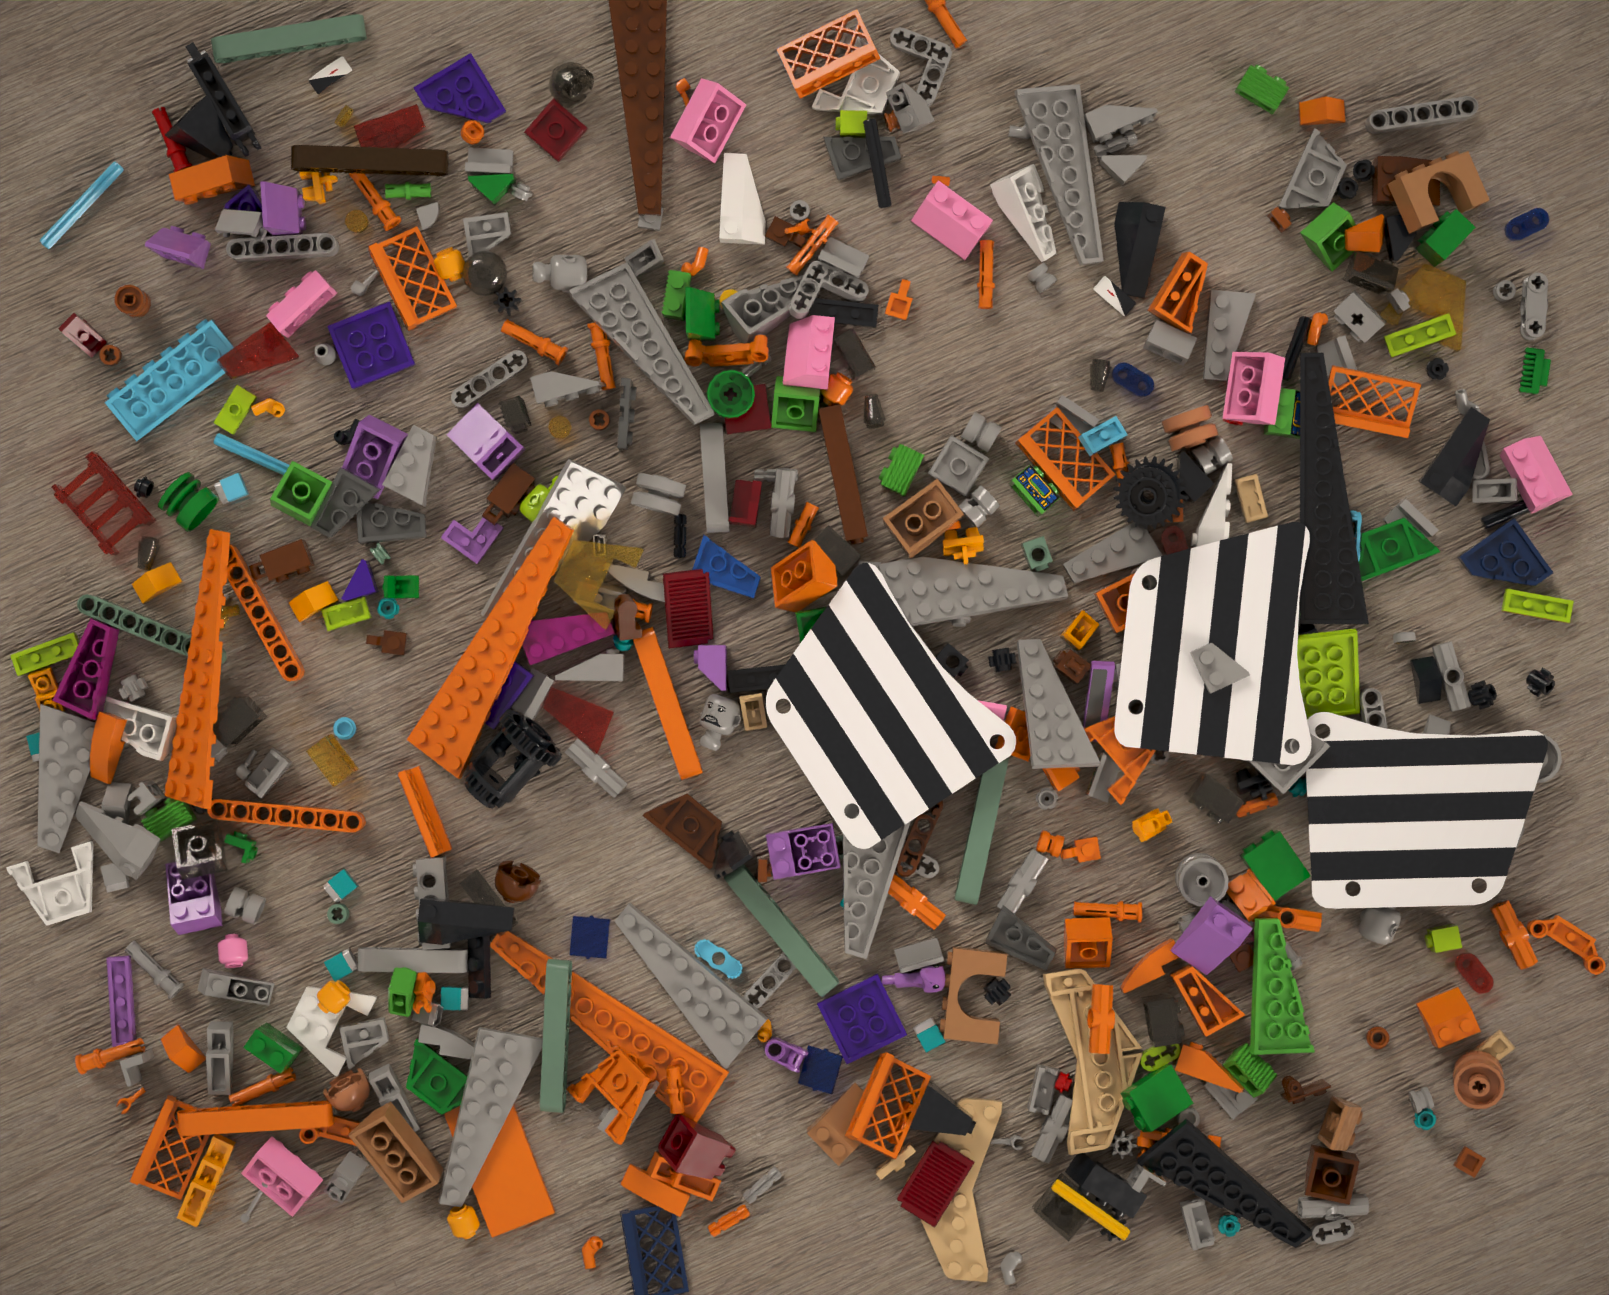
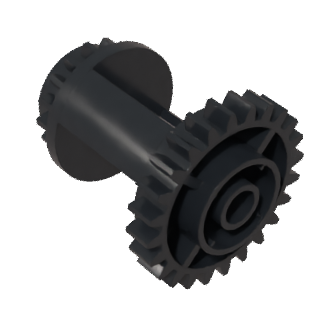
M1147 456L1144 457L1143 463L1135 459L1136 466L1133 467L1128 463L1129 471H1120L1124 478H1116V481L1121 484L1113 489L1119 492V495L1114 496V499L1120 502L1116 508H1122L1121 516L1126 515L1128 523L1131 521L1136 522L1135 527L1143 524L1144 529H1147L1148 525H1152L1156 529L1157 523L1165 527V519L1173 522L1172 514L1180 515L1177 507L1184 508L1185 506L1180 502V499L1187 498L1186 495L1181 494V491L1186 490L1187 486H1180V483L1185 478H1177L1180 470L1178 469L1173 472L1171 470L1173 463L1165 466L1164 458L1160 463H1157L1156 456L1153 457L1152 462L1148 461ZM1144 491H1151L1154 494V498L1148 499L1145 497Z
M507 709L501 715L499 721L502 723V730L478 757L469 764L470 770L464 775L466 780L464 784L469 793L480 803L491 809L496 806L500 808L506 802H512L519 791L543 765L547 764L550 767H554L562 758V753L559 752L560 749L556 747L551 736L534 720L523 714L521 716L518 711L515 712L513 709ZM513 744L527 758L505 781L491 767L499 758L506 755V750Z

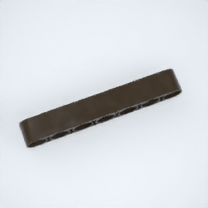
M291 146V170L298 172L448 175V151L438 149Z

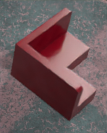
M735 481L731 515L728 520L729 524L756 528L762 489L761 481Z

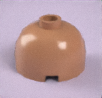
M358 1068L356 1073L349 1070L339 1075L330 1082L332 1087L328 1091L326 1087L323 1090L325 1098L331 1103L332 1107L339 1111L352 1110L355 1112L364 1106V1102L370 1093V1083L364 1071Z

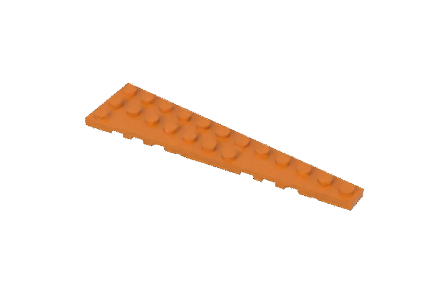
M557 517L552 518L407 738L410 743L458 779H461L473 754L472 750L480 739L482 728L490 717L492 706L500 695L502 685L505 683L529 631L528 627L532 618L535 617L538 611L537 607L542 596H545L548 589L547 585L555 574L558 562L562 558L574 532L571 527Z
M214 529L209 530V536L206 541L207 547L203 560L202 577L199 583L198 601L195 606V618L191 629L192 636L190 648L188 649L187 666L184 672L179 713L176 718L175 737L172 742L173 748L169 761L168 778L165 784L166 797L203 809H211L213 780H209L210 766L214 767L215 758L211 757L212 744H216L213 724L216 723L218 717L223 642L219 641L220 628H224V619H221V607L225 606L226 597H224L222 590L223 586L227 583L230 544L229 532Z
M511 931L497 933L490 947L545 995L546 965L548 959L553 958ZM572 971L570 1019L610 1055L619 1049L625 1051L650 1077L648 1084L654 1081L660 1083L654 1094L669 1108L670 1101L669 1094L666 1093L668 1082L665 1068L680 1066L681 1085L684 1086L682 1094L685 1112L677 1114L685 1115L697 1123L729 1071Z

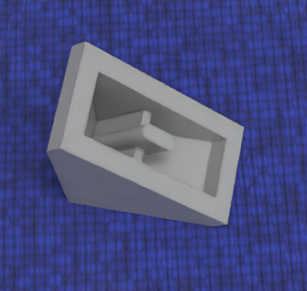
M1102 155L1099 159V164L1123 186L1145 163L1147 155Z
M654 239L624 258L636 278L665 265Z
M119 782L108 784L101 804L102 810L106 812L107 816L113 819L117 816L124 819V823L128 825L131 805L128 797L132 793V784Z

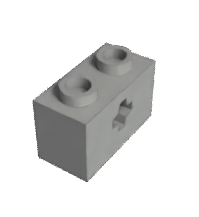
M1355 290L1334 309L1336 313L1335 319L1342 326L1346 324L1352 330L1350 334L1358 342L1362 340L1366 343L1386 323ZM1354 313L1356 315H1359L1360 313L1363 315L1361 319L1363 321L1362 323L1360 321H1353L1355 317Z

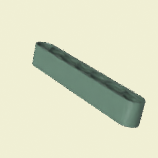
M355 14L217 36L211 39L214 62L229 63L366 40L367 35L364 16Z
M86 594L78 599L77 607L81 613L188 657L191 634L95 595ZM89 599L94 601V608L91 611L86 608V602ZM110 607L115 610V616L112 619H108L106 615ZM130 616H134L136 619V624L132 628L127 625V619ZM154 624L157 632L151 637L148 634V627ZM172 633H175L178 638L174 645H171L168 640ZM223 648L221 665L224 664L227 658L226 651Z
M1009 757L981 775L956 888L955 901L973 905L978 903Z
M744 864L724 876L728 885L821 997L825 996L840 983L831 969Z
M548 959L546 965L540 1111L564 1113L566 1106L572 983L571 960Z

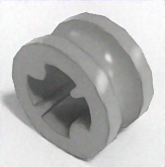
M797 200L790 206V216L794 221L801 222L809 217L810 209L805 201ZM796 206L806 209V212H803L804 216L799 217L798 214H794L793 210H796Z
M1508 280L1497 283L1493 288L1494 297L1501 302L1513 298L1516 293L1515 285ZM1504 285L1507 286L1506 289H1509V293L1505 296L1502 295L1503 292L1500 293V288L1504 287Z

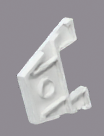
M844 33L840 42L849 45L853 35ZM857 37L854 44L855 47L859 48L864 45H867V43L859 37ZM879 54L881 59L851 74L842 97L819 89L812 109L840 112V110L867 111V114L882 115L889 101L886 92L895 87L900 72Z
M93 841L71 847L77 866L76 871L38 883L34 882L28 861L6 867L8 873L14 877L18 887L26 894L31 901V905L46 926L92 912Z
M307 986L286 1028L333 1075L338 1077L346 1062V1056L328 1048L327 1045L347 1006L368 1016L377 996L351 992L349 994L351 997L350 1002L339 1013H325L317 1005L319 1003L317 993L322 988Z

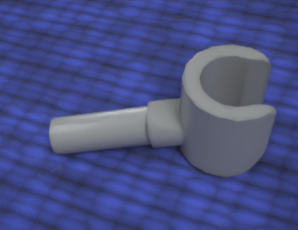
M376 270L363 283L356 280L351 286L352 292L358 296H363L370 283L380 275L379 272Z
M252 749L246 761L236 770V775L243 781L252 773L247 767L257 754V751Z
M1013 1135L1010 1139L992 1138L991 1144L1010 1145L1015 1150H1021L1023 1147L1014 1146V1142L1016 1139L1023 1140V1138L1019 1135Z

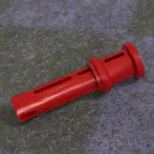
M161 107V111L159 108L154 109L152 115H154L167 146L166 155L171 159L175 168L173 172L192 167L193 165L189 163L185 154L186 148L165 136L173 127L166 108Z

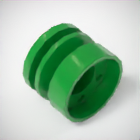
M735 370L723 371L717 374L709 383L706 393L707 401L713 411L725 418H735L746 413L753 405L755 397L754 386L751 380L742 372ZM729 388H732V391L736 393V397H733L732 401H728V397L724 396V392H728Z
M190 472L184 473L167 488L158 503V508L162 511L167 510L166 514L169 517L179 513L176 523L186 532H191L198 527L219 501V497L207 487L198 492L201 481L198 479L194 480V475Z

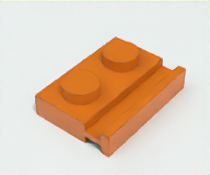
M1250 869L1244 875H1239L1228 883L1226 894L1248 922L1265 912L1270 905L1276 904L1272 896Z

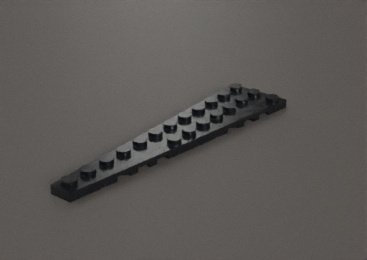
M1300 353V523L1307 527L1310 534V544L1300 590V624H1369L1324 353Z

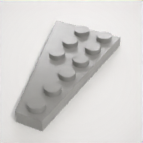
M1041 639L1018 640L1017 650L1032 769L1099 767L1101 763Z
M40 704L37 846L60 853L90 771V751L96 722L44 704Z

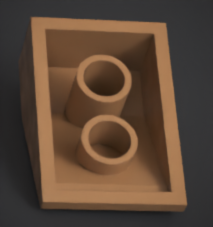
M936 479L883 518V522L911 559L963 517L964 513L940 481Z
M855 1082L807 1128V1134L838 1166L861 1144L856 1140L845 1137L864 1092ZM879 1106L875 1107L873 1114L875 1120L879 1121L886 1115ZM873 1126L866 1128L863 1138H866L874 1129Z
M1332 1096L1317 1138L1331 1150L1347 1151L1348 1146H1351L1355 1139V1133H1353L1355 1126L1361 1122L1362 1108L1355 1103Z

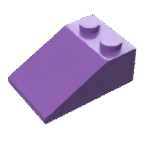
M265 181L260 182L263 227L273 236L303 234V230H306L305 217H302L301 208L305 207L303 194H300L293 187Z
M171 226L170 229H160L146 241L145 247L160 257L204 269L211 243L205 240L206 236L192 232L191 236L184 234L183 229Z
M368 415L358 423L342 468L380 488L381 490L373 497L378 499L385 487L382 484L408 434Z
M1210 896L1170 951L1205 975H1208L1242 944L1253 928L1244 918Z

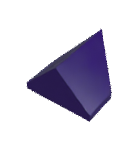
M247 185L229 200L224 208L262 213V200L259 193L252 186Z

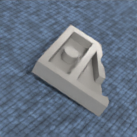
M508 212L463 218L470 262L475 261L512 235Z
M385 1017L344 1024L339 1027L348 1069L353 1068L356 1063L369 1056L375 1049L381 1047L389 1040Z

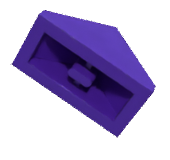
M361 559L341 598L342 600L351 601L379 592L368 561Z

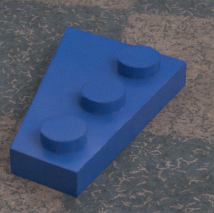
M703 536L692 570L702 569L703 573L709 572L710 585L754 599L761 577L711 541L707 536Z

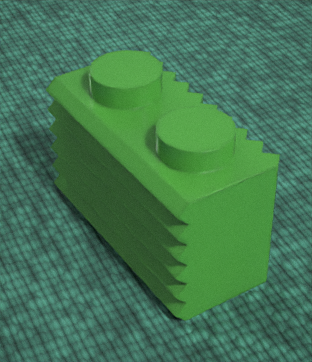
M1250 65L1234 92L1273 114L1289 87L1286 86V81L1277 76L1272 78L1267 75L1265 68L1259 65H1255V67Z
M669 270L668 280H666L665 298H663L665 302H663L662 315L664 318L684 321L686 313L685 287H690L691 274Z
M902 444L898 448L893 447L888 458L892 462L889 468H883L878 478L882 480L880 486L905 497L924 455Z
M169 798L164 801L166 806L159 810L155 807L146 812V818L141 820V822L148 831L161 839L160 842L197 820L188 803Z
M394 968L388 988V1011L390 1014L406 1017L411 1015L416 996L414 993L416 972L409 968Z
M1248 1043L1237 1047L1223 1064L1228 1072L1253 1098L1263 1094L1277 1077V1073H1274L1269 1063L1262 1060L1259 1055L1250 1053Z

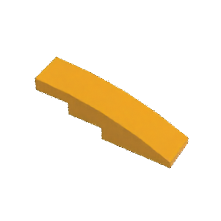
M220 1134L213 1136L195 1178L190 1184L177 1219L198 1227L236 1144L235 1141Z

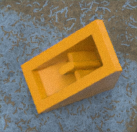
M172 562L145 572L132 586L141 602L145 604L183 581Z
M326 581L303 591L291 600L289 605L298 621L302 622L322 609L338 602L339 599L329 581Z
M1082 610L1060 637L1077 651L1084 646L1100 624Z

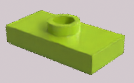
M236 385L213 423L234 435L257 397Z
M364 596L321 610L327 631L372 618Z

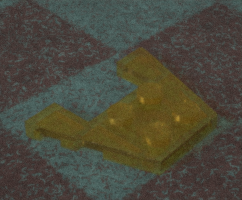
M1423 264L1401 291H1404L1408 296V304L1417 310L1436 318L1448 313L1450 314L1456 335L1441 340L1440 345L1459 352L1462 344L1466 280L1428 264ZM1389 303L1379 315L1386 322L1397 326L1403 312L1398 315L1391 303Z
M573 540L554 582L602 628L607 630L616 611L595 602V598L613 560L617 559L636 568L644 549Z

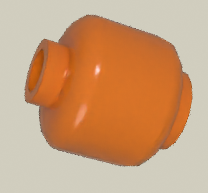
M839 372L830 374L828 389H820V393L824 396L822 400L829 406H834L835 404L844 405L853 392L852 380Z

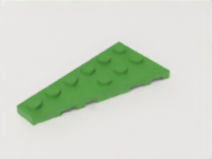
M1255 918L1250 1053L1253 1055L1314 1053V1047L1310 1043L1308 1036L1310 1034L1309 1028L1305 1024L1303 1017L1304 1009L1297 983L1292 976L1291 961L1287 957L1286 942L1280 919Z

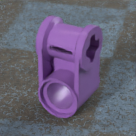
M771 1037L764 1045L765 1054L769 1059L796 1073L800 1072L799 1067L804 1057L808 1056L809 1053L807 1050L777 1037ZM773 1043L781 1046V1050L777 1054H772L768 1050L769 1046Z

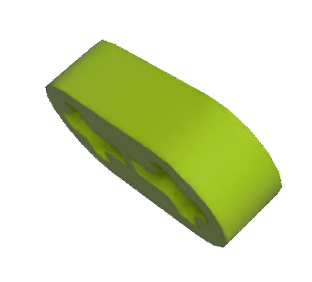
M1172 1039L1163 1040L1143 1052L1140 1064L1147 1071H1155L1175 1060L1180 1054V1046ZM1167 1044H1169L1170 1046L1175 1045V1048L1173 1049V1055H1170L1169 1053L1161 1055V1053L1166 1050ZM1147 1055H1150L1151 1057L1159 1055V1057L1153 1061V1066H1150L1149 1064L1145 1065L1144 1062L1147 1061Z

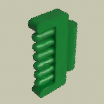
M1527 347L1524 352L1529 354H1525L1524 357L1534 360L1525 359L1523 363L1530 365H1523L1522 368L1533 370V372L1522 371L1523 375L1528 376H1522L1521 380L1531 381V383L1520 382L1521 386L1526 387H1520L1519 392L1538 394L1540 386L1547 387L1551 360L1544 359L1545 350Z

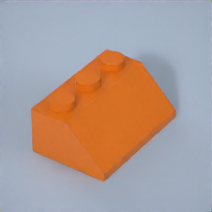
M814 540L809 541L771 567L775 608L798 612L838 586L834 563Z

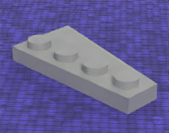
M1210 291L1203 380L1227 381L1232 352L1237 351L1256 293Z
M1132 522L1062 565L1072 582L1077 583L1147 562L1163 555L1148 530L1144 529V525L1139 524L1138 527H1135L1136 522Z

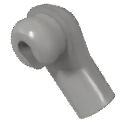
M1026 124L1022 127L1010 125L1008 137L1031 138Z

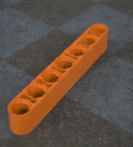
M229 544L232 556L228 559V581L281 676L287 681L300 680L305 672L300 659L260 587L253 580L251 571L236 546ZM240 567L243 575L240 579H235L233 572L236 568ZM247 587H252L254 595L250 599H247L244 595ZM262 606L265 614L262 618L258 619L255 615V610ZM269 626H273L276 630L273 638H268L266 635V630ZM281 645L287 650L283 658L277 655V649ZM291 665L296 666L298 670L297 675L293 678L288 675V668Z
M654 628L642 630V638H636L633 641L681 780L702 774V767Z
M225 798L213 800L211 809H207L209 816L217 820L341 832L360 831L366 823L364 815L357 811ZM217 803H221L224 806V813L222 815L217 814L215 811ZM239 805L246 807L247 813L245 817L238 815L237 809ZM262 807H266L269 811L267 819H263L260 816L259 812ZM285 809L289 810L292 814L291 820L288 822L282 818V812ZM307 811L314 815V821L311 824L304 820V815ZM330 813L334 814L337 819L334 826L329 825L326 820ZM351 816L358 818L359 825L357 828H352L349 825V818Z
M327 1100L196 1108L177 1112L180 1136L322 1128L334 1125L333 1107Z

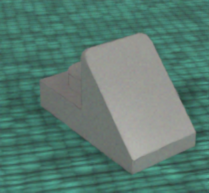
M1517 478L1472 481L1473 503H1510L1517 501Z

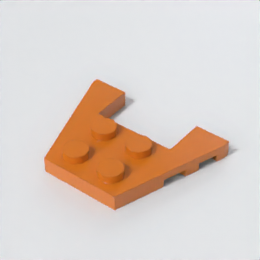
M1115 716L1085 727L1084 730L1090 742L1096 739L1124 772L1122 777L1107 788L1116 801L1122 805L1156 750L1125 747L1120 744L1115 736Z
M619 1049L598 1064L596 1070L590 1074L586 1073L581 1077V1081L575 1085L571 1084L566 1090L577 1102L583 1104L596 1087L618 1110V1114L605 1129V1132L616 1144L622 1145L650 1077L625 1051Z

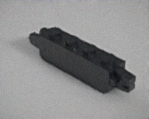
M194 42L185 46L192 57L187 60V64L204 93L210 97L217 115L234 143L239 146L245 157L249 156V151L243 145V141L250 138L254 148L257 151L261 149L259 142L254 136L256 135L208 53L205 50L199 52Z

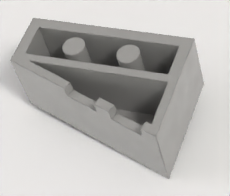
M413 425L382 485L426 507L437 437Z

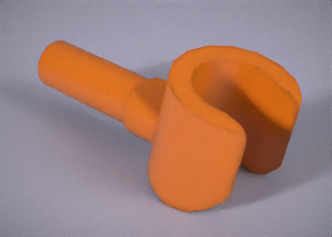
M683 78L677 82L676 89L683 98L685 106H687L689 98L686 91L691 87L687 80Z
M807 218L797 223L795 227L786 228L785 233L798 232L803 236L813 231V228L810 229L807 225L810 219Z
M142 1087L129 1098H121L116 1107L121 1103L126 1104L127 1108L121 1112V1114H126L131 1104L146 1091Z

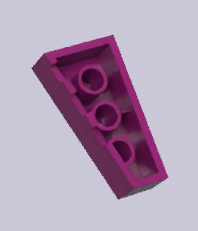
M608 612L531 621L528 627L529 631L522 645L529 664L535 665L616 633Z
M90 618L52 701L90 719L97 720L98 713L104 710L120 629Z

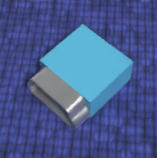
M240 473L222 479L214 485L223 504L249 495Z

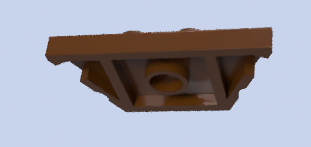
M688 793L643 814V817L708 869L713 867L722 821Z

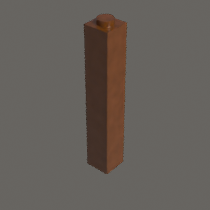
M841 404L819 408L818 412L845 542L850 541L851 545L864 543L863 538H868Z

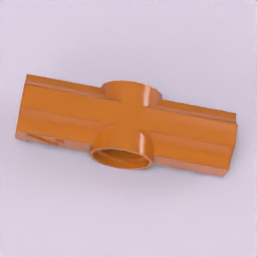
M897 874L893 875L888 894L900 902L899 905L910 914L916 915L926 925L935 930L946 914L929 902L928 898L915 887L909 886Z
M1509 900L1493 905L1490 910L1500 928V937L1505 946L1510 949L1518 968L1522 970L1535 965L1538 960L1528 941V932L1522 922L1518 920Z
M1270 905L1265 912L1256 918L1280 919L1282 927L1319 932L1322 913L1287 906ZM1285 911H1289L1292 914V919L1288 923L1281 921V915Z
M1093 984L1092 1004L1087 1015V1024L1090 1028V1053L1110 1054L1111 1030L1115 1025V1012L1112 1009L1113 985Z

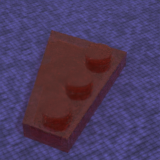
M417 104L354 126L360 147L397 148L425 128Z
M269 322L220 357L217 363L230 379H235L297 360L299 355L275 326Z
M551 687L543 708L598 754L614 712Z

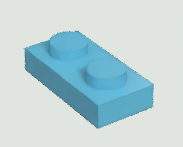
M1117 416L1081 434L1078 438L1088 455L1092 456L1125 438L1128 434Z

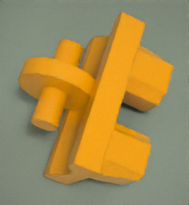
M299 172L301 180L312 179L313 186L302 188L304 200L317 201L319 204L326 203L323 185H325L326 192L333 191L332 183L338 182L337 176H330V173L323 172V177L321 172Z
M977 527L966 529L965 538H958L957 531L955 530L945 531L943 555H953L954 560L963 559V564L966 565L968 564V558L976 557V552L984 551L983 535H980Z
M1159 808L1151 810L1132 821L1133 832L1139 837L1141 842L1150 839L1167 829L1166 825L1172 823L1169 812L1167 810L1160 812Z

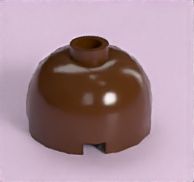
M503 861L499 864L496 871L495 887L497 891L509 903L529 900L535 895L541 883L539 873L525 864L521 863L520 867L513 865L514 861Z

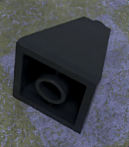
M208 95L194 104L165 134L167 138L211 160L233 154L231 151L233 144Z
M929 1081L910 1128L966 1136L967 1133L972 1134L976 1121L973 1120L971 1114L933 1082Z

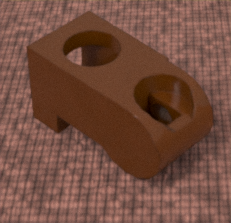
M621 594L614 601L615 633L620 641L642 638V629L638 622H635L638 608L633 598L628 594Z

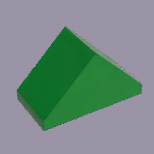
M514 174L468 176V181L495 206L511 188L512 184L516 183V178Z

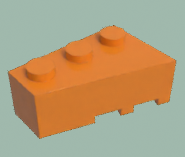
M229 155L169 174L174 199L182 201L186 205L197 203L199 199L212 198L219 194L244 189L247 185L255 186L249 160Z
M1190 251L1182 253L1147 311L1176 329L1188 334L1192 333L1195 312H1197V303L1202 291L1208 263Z
M1188 964L1169 974L1205 1037L1245 1016L1241 1010L1192 965Z

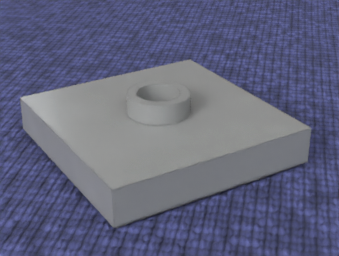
M951 435L928 474L966 497L990 458Z

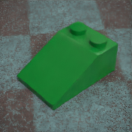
M685 287L686 334L688 340L716 341V335H720V322H715V313H720L719 299H715L714 293Z

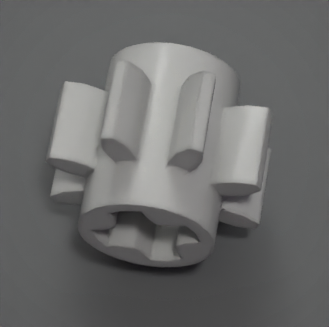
M132 675L120 682L123 688L118 691L123 699L129 698L131 702H134L146 695L144 689L148 688V685L144 678L138 679L136 675Z
M1121 1130L1117 1136L1114 1134L1113 1142L1110 1145L1114 1147L1111 1154L1116 1155L1119 1153L1122 1160L1126 1154L1133 1156L1131 1150L1137 1147V1145L1130 1141L1134 1136L1132 1134L1125 1136L1124 1130ZM1118 1142H1125L1127 1147L1124 1149L1119 1147Z

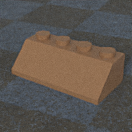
M391 1101L374 1110L349 1133L352 1141L402 1203L438 1184L444 1170Z

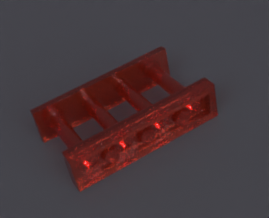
M91 451L85 457L89 463L82 473L65 488L54 484L52 488L55 491V498L62 504L66 503L100 542L98 544L99 548L105 554L117 555L119 551L114 547L116 543L138 524L144 523V525L150 526L156 519L98 453ZM94 473H100L104 478L103 484L77 505L69 495ZM109 490H114L119 495L118 501L92 522L84 512ZM129 506L134 512L132 518L107 539L99 529L123 507L127 508Z

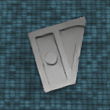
M1213 643L1190 652L1209 694L1250 676L1246 669Z

